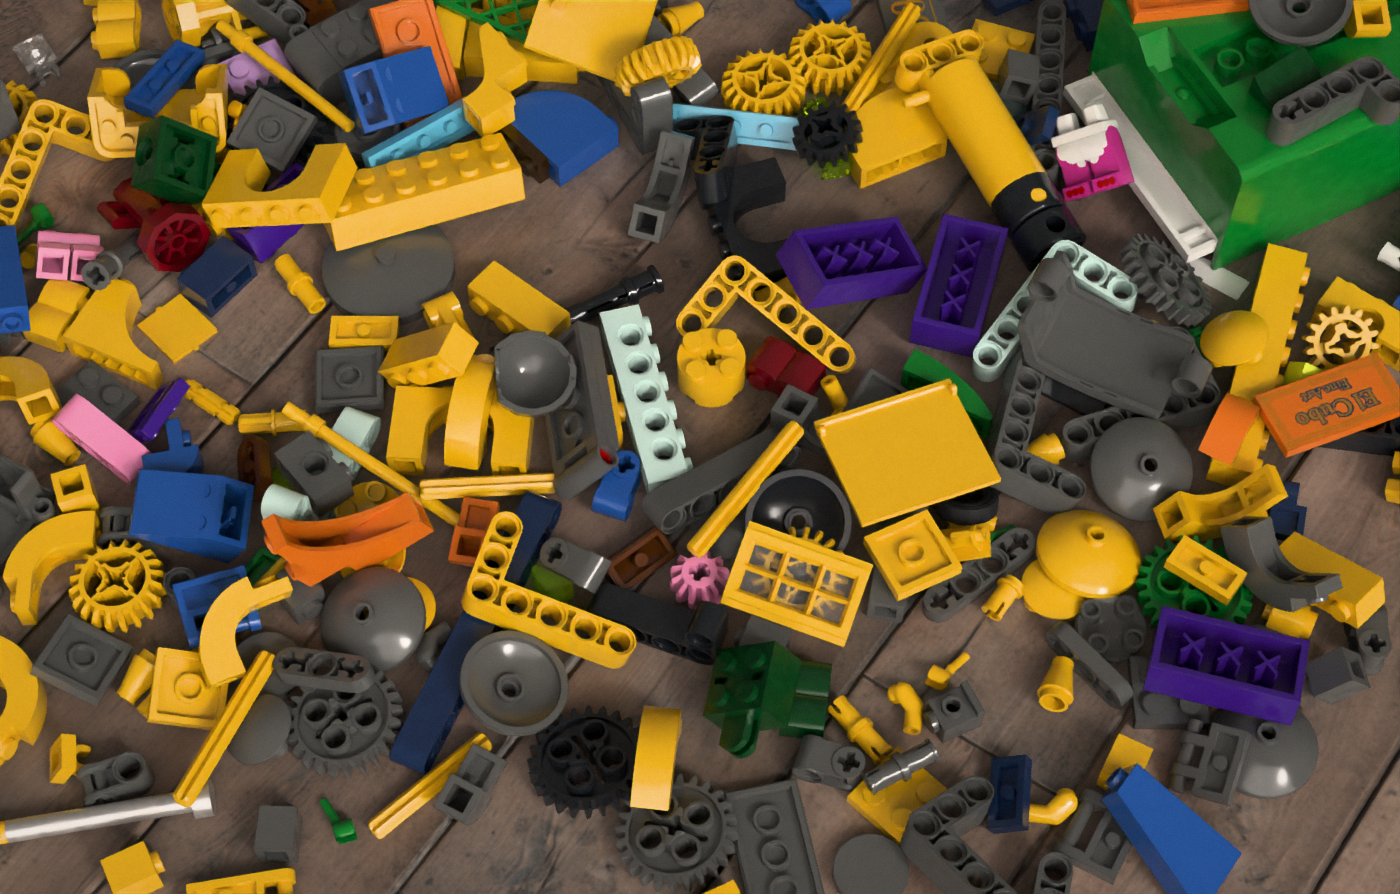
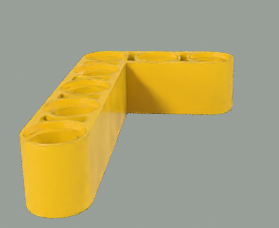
M46 99L37 100L31 105L0 178V202L4 199H12L17 203L12 208H7L0 204V226L15 225V229H17L52 143L100 161L108 162L116 159L104 157L95 150L90 115ZM39 115H47L52 120L47 123L39 122L36 119V117H38ZM79 127L83 133L74 135L68 132L67 129ZM36 143L41 148L36 151H30L24 145ZM15 171H24L29 176L25 179H17L12 174Z
M733 255L724 259L676 319L677 330L683 337L687 334L685 323L690 317L695 316L701 319L702 323L699 330L714 328L739 296H741L832 372L846 374L856 364L855 352L847 342L740 256ZM733 265L744 266L745 272L740 280H729L728 271ZM762 285L768 286L771 290L769 299L764 302L755 301L753 297L755 289ZM715 290L721 291L723 294L721 304L717 307H709L706 302L708 294ZM793 307L796 309L797 316L792 323L785 324L780 322L779 314L783 308ZM812 328H819L823 332L821 342L816 345H809L805 341L807 331ZM838 349H844L849 352L847 364L841 367H837L831 362L833 352Z
M504 511L496 514L491 520L462 595L461 604L465 612L504 629L530 634L549 646L604 667L617 669L624 666L636 647L637 640L631 629L504 580L520 539L523 525L520 518L512 512ZM496 530H505L509 532L511 537H502ZM493 560L497 562L499 568H491L484 561ZM482 591L487 595L488 599H478L472 592ZM507 604H516L521 608L522 612H512L507 607ZM541 617H550L555 621L556 625L549 626L545 624ZM575 630H584L590 638L583 639L579 637ZM609 643H618L622 646L624 652L613 650Z

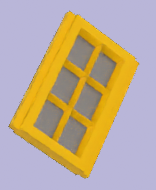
M749 521L720 603L844 647L873 564Z

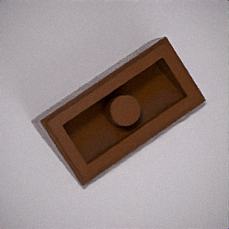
M652 526L606 558L612 563L605 577L612 585L630 590L676 557L678 553L666 535L657 526Z

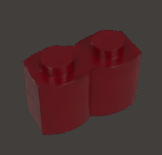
M768 336L746 364L747 378L753 387L761 391L767 390L776 393L778 398L787 384L814 396L821 386L820 381L826 376V366L815 357L797 351L783 340Z

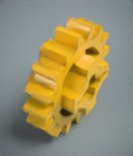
M1341 305L1339 312L1336 307L1328 306V315L1316 312L1315 316L1318 322L1316 324L1307 322L1306 326L1312 330L1311 334L1302 336V340L1309 342L1310 345L1302 350L1303 353L1313 355L1308 363L1313 366L1320 365L1319 368L1326 371L1371 355L1369 354L1371 349L1379 348V344L1371 340L1372 337L1379 334L1378 330L1368 329L1373 320L1369 317L1360 319L1363 311L1355 308L1350 313V306ZM1343 319L1349 320L1358 329L1349 330ZM1326 328V332L1324 333L1322 339H1320L1323 330ZM1340 336L1349 338L1341 343V348L1331 346L1340 341ZM1359 345H1361L1357 355L1355 356V352L1357 351ZM1323 354H1332L1338 364L1330 363L1324 358Z

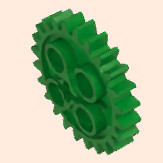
M1180 535V536H1179L1177 545H1178V543L1180 542V540L1183 538V535ZM1194 535L1193 540L1200 544L1198 535ZM1209 538L1206 544L1202 545L1230 562L1229 558L1224 554V544L1216 550L1212 548L1213 539ZM1165 540L1163 549L1155 545L1151 553L1152 556L1145 555L1142 563L1143 566H1140L1138 570L1139 579L1135 583L1134 590L1139 591L1136 598L1137 603L1145 604L1142 609L1144 616L1153 615L1150 623L1151 628L1156 626L1162 606L1183 611L1192 609L1200 615L1244 625L1247 618L1246 614H1249L1253 604L1250 601L1254 595L1244 583L1241 584L1226 606L1164 568L1167 558L1176 547L1171 540ZM1162 585H1170L1175 591L1166 590Z

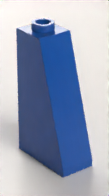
M15 225L0 226V334L29 331L31 329Z
M1138 763L1124 769L1121 767L1117 768L1107 779L1105 785L1108 786V789L1101 797V800L1166 894H1216L1242 853Z

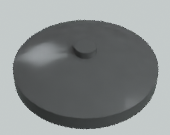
M435 224L337 252L332 241H330L322 260V279L330 301L345 316H399L400 326L423 318V311L425 309L421 308V304L449 293L455 276V262L451 244L446 235Z

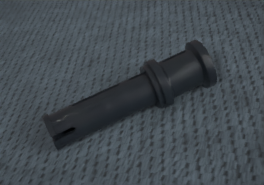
M650 265L647 267V271L631 278L625 276L621 278L619 285L564 309L570 313L571 325L577 320L586 322L599 316L600 312L612 310L626 303L629 305L638 304L639 299L654 292L660 294L664 292V285L655 266Z

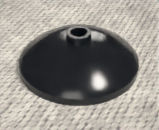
M805 469L779 472L765 480L750 499L745 515V530L748 527L749 521L789 535V528L794 527L792 524L793 517L801 515L806 520L804 527L810 528V539L814 540L816 533L822 531L824 533L823 539L820 542L822 545L830 539L835 541V545L831 550L844 551L848 544L852 528L849 504L840 488L820 473ZM795 528L796 537H802L803 528ZM755 544L753 549L755 554L757 551L767 555L770 553L767 548ZM780 554L777 558L781 560L783 554ZM790 557L789 562H796L798 559ZM807 562L804 567H798V570L797 568H794L792 571L789 570L790 573L794 576H805ZM812 565L813 573H817L818 566Z

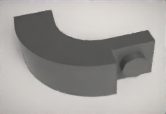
M667 129L661 131L653 171L645 193L640 200L634 203L628 235L655 243H660L667 236L677 216L688 184L692 167L689 164L695 137Z
M1244 516L1220 527L1225 550L1230 562L1247 572L1243 583L1255 596L1274 608L1294 612L1309 604L1326 601L1329 599V594L1343 588L1340 574L1309 573L1293 566L1285 558L1278 546L1271 517Z

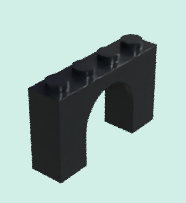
M775 157L734 168L728 196L724 200L706 204L698 199L701 209H707L709 214L707 220L711 234L713 236L717 235L719 238L718 249L722 260L733 255L740 256L773 283L787 277L776 257L777 252L787 239L769 243L757 242L741 234L735 224L741 216L749 211L785 201L786 181ZM736 264L729 269L731 281H737L743 277L745 272L744 266ZM759 286L755 289V291L761 290L767 286Z

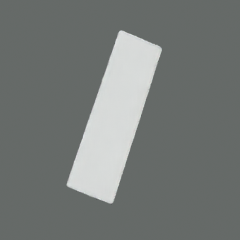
M1204 257L1189 262L1191 267L1195 268L1194 274L1203 279L1202 282L1235 300L1239 299L1250 283L1223 267L1213 271L1210 267L1211 261Z

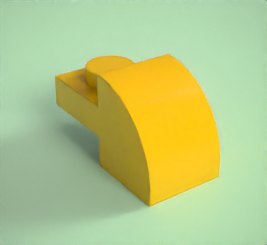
M1353 0L1350 17L1343 27L1347 37L1351 39L1388 36L1391 31L1387 0Z

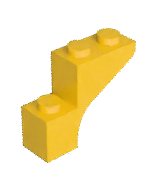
M488 22L479 28L484 67L483 81L474 92L462 99L465 120L481 137L494 134L515 121L514 106L516 102L511 91L527 82L526 67L528 66L523 53L519 50L515 51L509 45L506 36L501 31H496Z

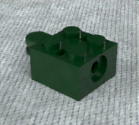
M163 115L140 124L131 187L176 204L195 205L203 202L222 165L215 162L218 137Z
M777 641L725 648L717 651L703 716L722 729L719 746L736 758L743 759L754 753L759 731L788 727L801 660Z

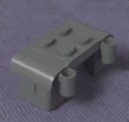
M360 0L309 29L302 24L293 25L289 29L290 41L284 49V54L295 68L297 77L333 106L346 101L338 74L343 70L369 63L382 57L368 9L397 0Z
M1 453L0 577L3 575L6 562L17 543L37 525L58 516L53 506L55 503V492L41 485L32 469ZM0 584V599H1L2 596H3L4 590H3V588H2V586H1V584Z

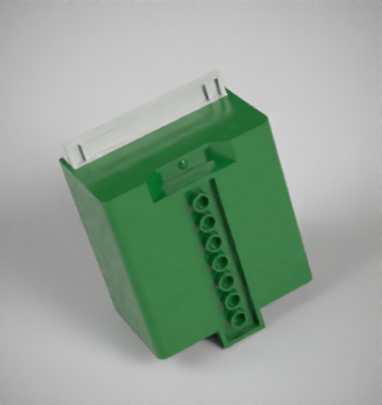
M1104 0L1088 75L1081 80L1064 86L1063 95L1085 126L1086 123L1082 109L1097 104H1103L1108 120L1117 119L1119 126L1117 130L1121 136L1135 180L1129 186L1186 263L1214 252L1210 267L1215 271L1267 248L1268 243L1275 245L1400 190V115L1395 123L1380 125L1371 120L1358 107L1292 144L1279 146L1268 140L1265 130L1271 113L1248 93L1252 79L1255 75L1301 46L1285 45L1266 36L1254 23L1250 11L1133 24L1126 0ZM1387 0L1391 31L1386 37L1350 39L1347 37L1344 28H1342L1336 35L1324 42L1303 46L1311 56L1322 78L1360 57L1371 56L1380 60L1400 80V0ZM1296 8L1293 10L1296 13L1304 12V10L1301 8Z

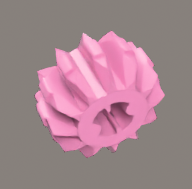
M709 550L701 558L695 557L692 553H690V558L680 555L677 559L678 565L672 566L670 569V577L672 579L669 582L670 590L676 593L678 603L688 600L690 610L694 609L696 604L701 601H711L719 605L730 576L728 567H723L721 556L711 559V552Z

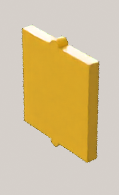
M181 293L164 306L156 307V312L137 325V328L173 364L177 363L191 351L199 350V345L218 332L217 328Z

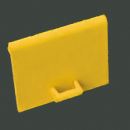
M538 0L523 47L614 81V85L619 87L615 78L614 68L625 55L631 54L633 50L642 48L645 44L658 0Z
M950 378L814 421L816 433L861 527L1001 482V477L957 395V386L955 383L952 384Z

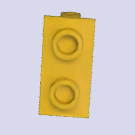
M989 522L940 530L959 562L991 557Z

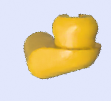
M827 375L820 381V384L834 409L831 414L832 416L842 413L849 400L836 376Z

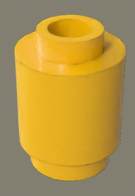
M1266 604L1261 618L1268 620L1266 628L1283 635L1309 640L1319 613L1311 611V606L1309 605L1297 611L1288 612Z

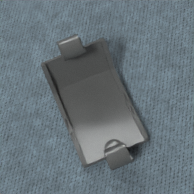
M1057 250L1053 258H1045L1040 262L1028 284L1030 302L1017 325L1024 359L1030 367L1093 398L1152 419L1160 418L1171 394L1186 398H1198L1201 395L1214 365L1211 366L1201 356L1191 354L1195 346L1193 336L1136 315L1077 287L1072 266L1064 251Z

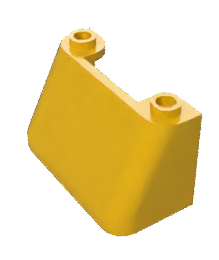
M227 64L204 65L198 70L195 80L196 89H179L154 118L163 115L218 137L216 153H219L225 147L227 140L228 71ZM114 67L95 69L87 96L93 144L95 150L104 157H135L139 125L152 120V118L125 108L124 98L131 91V82L125 71Z

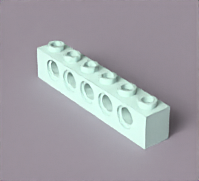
M639 304L600 312L599 316L602 338L620 401L624 402L627 426L635 454L640 459V471L648 494L655 488L692 470L693 465L691 458H684L682 449L686 448L685 438L682 429H676L673 420L677 419L676 408L673 399L667 400L665 392L669 391L668 381L665 372L658 371L657 364L660 363V355L657 344H650L648 336H652V329L649 317H642ZM634 343L635 345L629 346L626 344ZM635 371H644L640 374L634 373ZM643 399H652V401H650V402H644V401H641V400H643ZM652 427L662 428L657 431L650 430ZM660 456H668V457H670L669 459H666V460L658 459V457H660Z

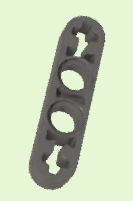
M1022 527L1010 529L991 543V557L988 558L1000 561L1002 568L999 571L991 572L984 568L982 562L988 558L968 560L962 564L960 574L928 589L922 603V611L925 617L936 623L949 620L994 587L999 578H1005L1006 575H1010L1029 561L1036 544L1032 532ZM1013 541L1017 544L1024 542V550L1021 547H1017L1010 553L1009 558L1007 553L1012 549ZM960 578H969L975 583L976 587L968 592L961 591L956 586V581ZM949 590L951 597L946 600L945 608L942 609L940 606L933 608V600L938 603L942 602L947 598Z

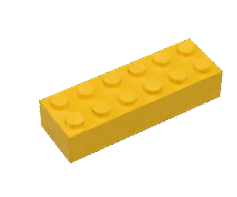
M497 133L488 134L482 138L464 143H455L446 148L425 151L409 158L392 160L372 168H362L356 171L333 222L323 224L337 252L524 200L525 193L521 166L503 135Z

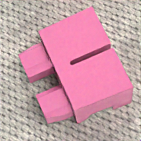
M53 230L38 231L35 257L36 278L67 280L69 269L70 280L84 281L81 272L83 266L87 262L95 260L96 256L104 251L103 247L100 246V235L79 232L77 234L61 233Z

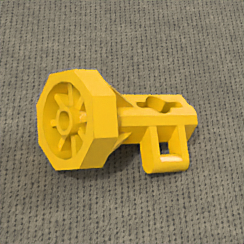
M161 0L166 27L173 43L179 40L195 47L201 46V37L210 31L211 28L215 27L222 19L231 23L237 30L245 31L253 40L268 36V32L258 25L242 29L240 21L248 18L229 6L225 0Z

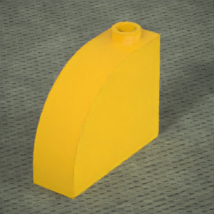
M897 85L893 86L889 90L869 99L856 112L863 128V132H861L863 143H856L858 148L857 154L849 152L847 155L850 173L860 189L946 155L948 137L927 103L909 108H904L902 105L903 98L919 92L918 90L907 92L899 89Z

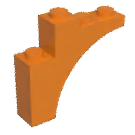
M408 492L368 510L335 519L297 521L272 514L261 521L266 532L263 539L267 548L272 554H279L287 560L284 562V566L294 581L299 580L309 587L316 585L344 567H351L356 571L375 567L435 531L421 501Z

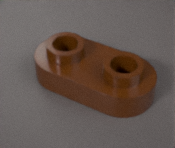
M248 435L241 442L237 453L238 479L241 482L254 485L252 501L259 502L263 499L268 487L273 484L270 465L271 451L266 439L255 435Z

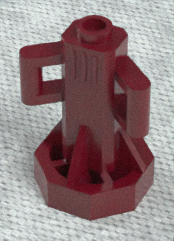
M132 177L122 181L113 192V197L116 201L99 203L97 211L114 229L141 228L136 243L146 260L156 271L181 272L203 255L211 232L202 216L192 205L170 203L171 201L131 187Z

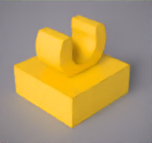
M61 733L50 747V783L65 784L71 775L77 776L76 772L78 769L87 765L79 763L76 757H87L91 752V747L84 744L76 746V735Z

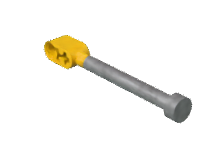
M209 778L193 805L188 808L177 804L174 801L172 792L0 821V845L193 812L195 819L216 816L214 787Z

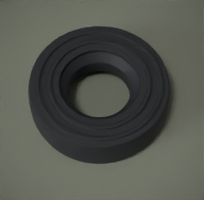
M987 486L935 503V510L942 519L953 524L975 525L985 523L993 519L997 514L998 492L995 488ZM972 500L975 501V503H961L957 501Z

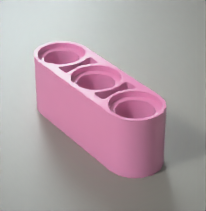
M75 393L52 418V422L60 431L126 483L130 484L138 475V471L144 469L142 456L151 454L145 446L79 394Z

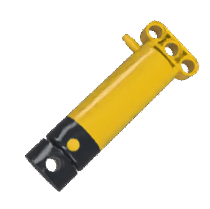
M970 29L962 30L906 50L900 56L894 81L898 88L903 91L913 92L919 90V92L903 98V107H915L927 102L1000 225L1008 228L1007 236L1012 240V244L1026 268L1032 273L1051 247L1058 241L1070 240L1082 247L1086 241L1085 233L1070 209L1067 208L1064 199L978 62L984 47V39L980 33Z

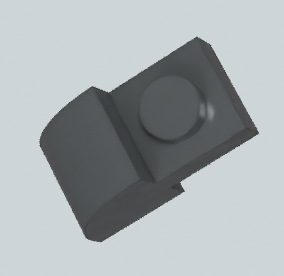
M473 743L457 773H451L433 807L467 826L474 824L492 799L489 796L508 763L506 760Z

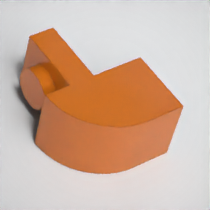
M1227 392L1205 433L1198 451L1231 465L1238 456L1248 432L1256 423L1261 412L1259 410L1260 407L1254 405L1246 398Z

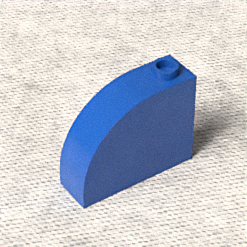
M544 90L514 98L516 102L514 106L515 121L511 124L548 158L550 178L559 187L619 146V127L614 118L610 115L606 116L595 105L578 95L563 91Z

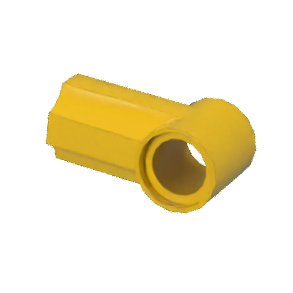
M453 291L421 304V308L425 309L423 315L430 329L455 322L474 338L464 320L462 308Z

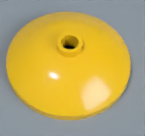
M1088 510L1060 512L1050 517L1043 524L1036 539V555L1044 572L1057 585L1073 594L1094 599L1115 597L1127 591L1135 583L1139 575L1138 570L1142 564V558L1135 539L1121 524L1101 513Z

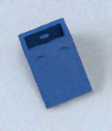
M430 46L343 70L338 74L358 136L430 115L449 106Z
M140 469L137 476L128 535L228 564L246 549L254 485L222 475Z

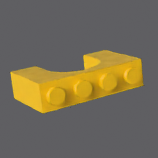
M346 143L319 144L315 146L304 170L295 180L279 189L262 192L271 172L258 148L229 150L202 202V206L215 228L332 223L358 167Z
M410 384L408 386L396 385L386 453L388 467L400 475H425L429 441L433 433L447 422L453 386L438 388L423 387L417 384ZM496 390L488 418V427L494 434L491 454L492 474H529L535 418L517 416L501 407L497 401Z

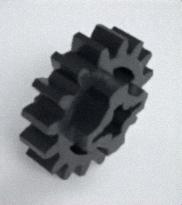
M832 101L829 107L825 108L821 102L818 103V110L814 111L811 108H807L808 116H799L797 118L800 126L793 127L792 130L795 137L792 138L799 157L801 159L806 158L810 166L818 161L820 168H824L826 162H831L833 167H837L838 159L848 162L847 154L849 152L857 154L858 148L856 143H863L861 121L858 120L855 110L849 112L846 104H843L838 109L835 101ZM845 125L848 127L847 134H845ZM808 136H810V144L808 143Z

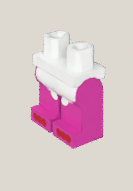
M1103 104L1082 109L1086 127L1083 128L1079 126L1076 113H1070L1057 118L1056 128L1058 136L1053 137L1051 141L1053 148L1056 147V157L1062 168L1066 188L1062 189L1065 202L1082 199L1135 182L1121 136L1117 130L1119 129L1117 119L1108 120Z

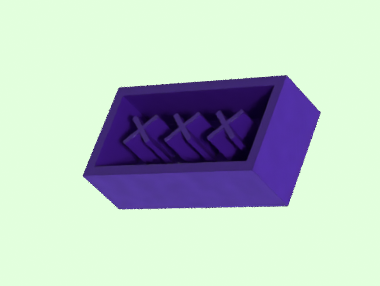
M943 213L913 316L909 343L973 358V351L982 335L1003 258L1008 228Z
M897 216L794 230L776 254L805 310L909 293L927 271V267Z
M1162 606L1154 631L1143 690L1291 726L1301 702L1310 641Z

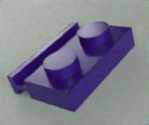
M181 378L160 385L129 427L127 433L140 443L145 441L147 443L151 442L160 432L161 426L168 416L179 406L180 400L190 388V385Z

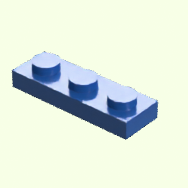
M176 40L124 98L125 108L153 119L205 61L204 50Z

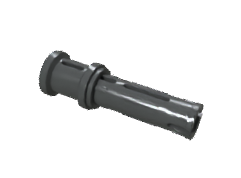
M140 231L132 233L129 238L121 242L113 250L102 251L96 256L95 260L89 261L83 266L81 271L82 278L90 288L94 290L105 289L111 283V280L117 279L123 274L127 264L142 253L136 243Z

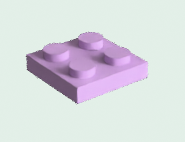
M275 38L259 45L262 50L295 75ZM246 52L218 63L227 64L228 87L234 98L236 93L243 96L246 95L245 85L252 89L257 88L256 80L258 79L263 85L268 84L270 76L273 77L275 83L280 82L279 78Z

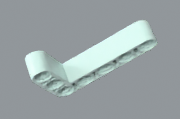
M1070 240L1056 242L1043 259L1053 258L1057 250L1066 252L1068 259L1072 261L1070 264L1077 287L1129 312L1133 311L1138 286L1129 282V275ZM1037 267L976 345L973 351L972 371L978 380L983 382L996 380L1022 347L1017 325L1023 313L1019 309L1027 307L1030 302L1028 284ZM1095 275L1098 276L1100 280L1090 281L1086 278V276ZM1117 292H1122L1128 295L1129 297L1126 299H1119L1116 296H1114V294ZM1005 332H1009L1013 334L1015 337L1010 340H1005L1001 338L999 335ZM983 358H991L994 361H996V363L992 365H984L980 362V360Z
M347 406L341 412L332 430L369 453L378 437L381 419L380 417ZM329 445L333 452L332 458L338 464L344 462L355 479L361 465ZM316 470L311 474H319L323 470ZM271 484L268 487L260 507L263 520L272 514L297 521L332 519L335 515L334 508L321 518H318L311 508L307 495L277 484Z

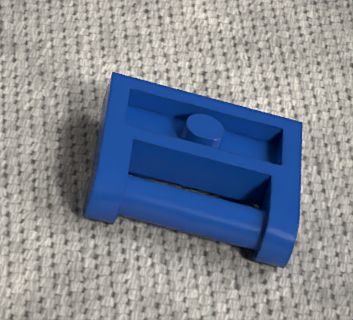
M244 565L172 585L189 649L199 646L202 627L196 628L194 619L205 616L216 598L225 589L238 580L247 577ZM255 610L245 616L238 624L235 633L249 629L250 632L262 629L258 611Z

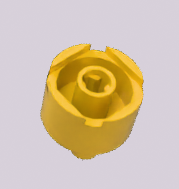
M706 328L695 332H688L684 335L677 352L678 386L683 395L693 399L695 404L709 408L724 406L733 401V397L739 391H742L745 384L746 354L742 343L734 331L730 329Z

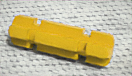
M185 380L190 385V388L183 397L189 401L192 399L195 405L212 416H218V420L224 424H236L241 415L237 407L232 404L228 405L226 400L208 388L204 389L203 385L197 381Z

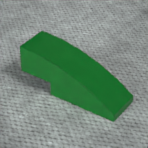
M914 349L903 367L901 386L911 391L950 378L952 384L955 383L957 386V395L978 435L987 439L993 415L983 400L952 370L934 358Z

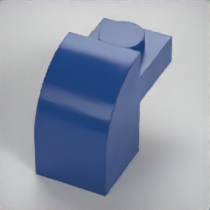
M179 418L166 420L165 424L170 450L143 455V468L147 470L203 474L204 461L198 444L193 445L190 430H183Z

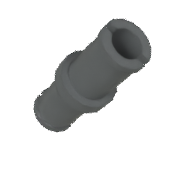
M927 738L924 742L901 754L899 752L891 754L890 760L868 772L862 773V776L869 791L875 795L901 779L904 782L912 778V773L933 762L939 761L940 757L934 744Z

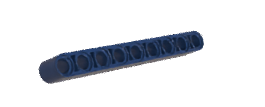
M527 491L514 513L522 521L523 529L504 578L505 581L525 587L540 558L543 544L549 540L562 511L561 502L532 491ZM505 531L502 537H511V535ZM490 560L487 564L491 568H499L497 562ZM473 591V595L476 598L488 599L487 595L482 591ZM507 604V607L512 611L516 604ZM463 610L393 744L390 754L392 762L424 775L430 771L465 704L459 688L461 664L468 651L477 641L489 634L503 630L502 627L473 617Z

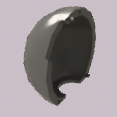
M526 330L510 334L494 348L496 395L501 407L517 416L536 418L551 414L566 403L575 388L577 368L573 355L567 351L561 342L546 335V332Z

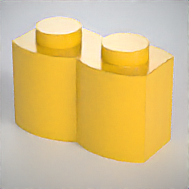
M98 0L97 8H93L92 11L96 31L91 32V43L93 49L99 51L101 59L122 58L140 51L142 11L139 1Z
M49 279L43 287L38 301L28 311L31 330L22 331L26 340L63 353L68 348L63 335L92 296L90 288L69 280Z

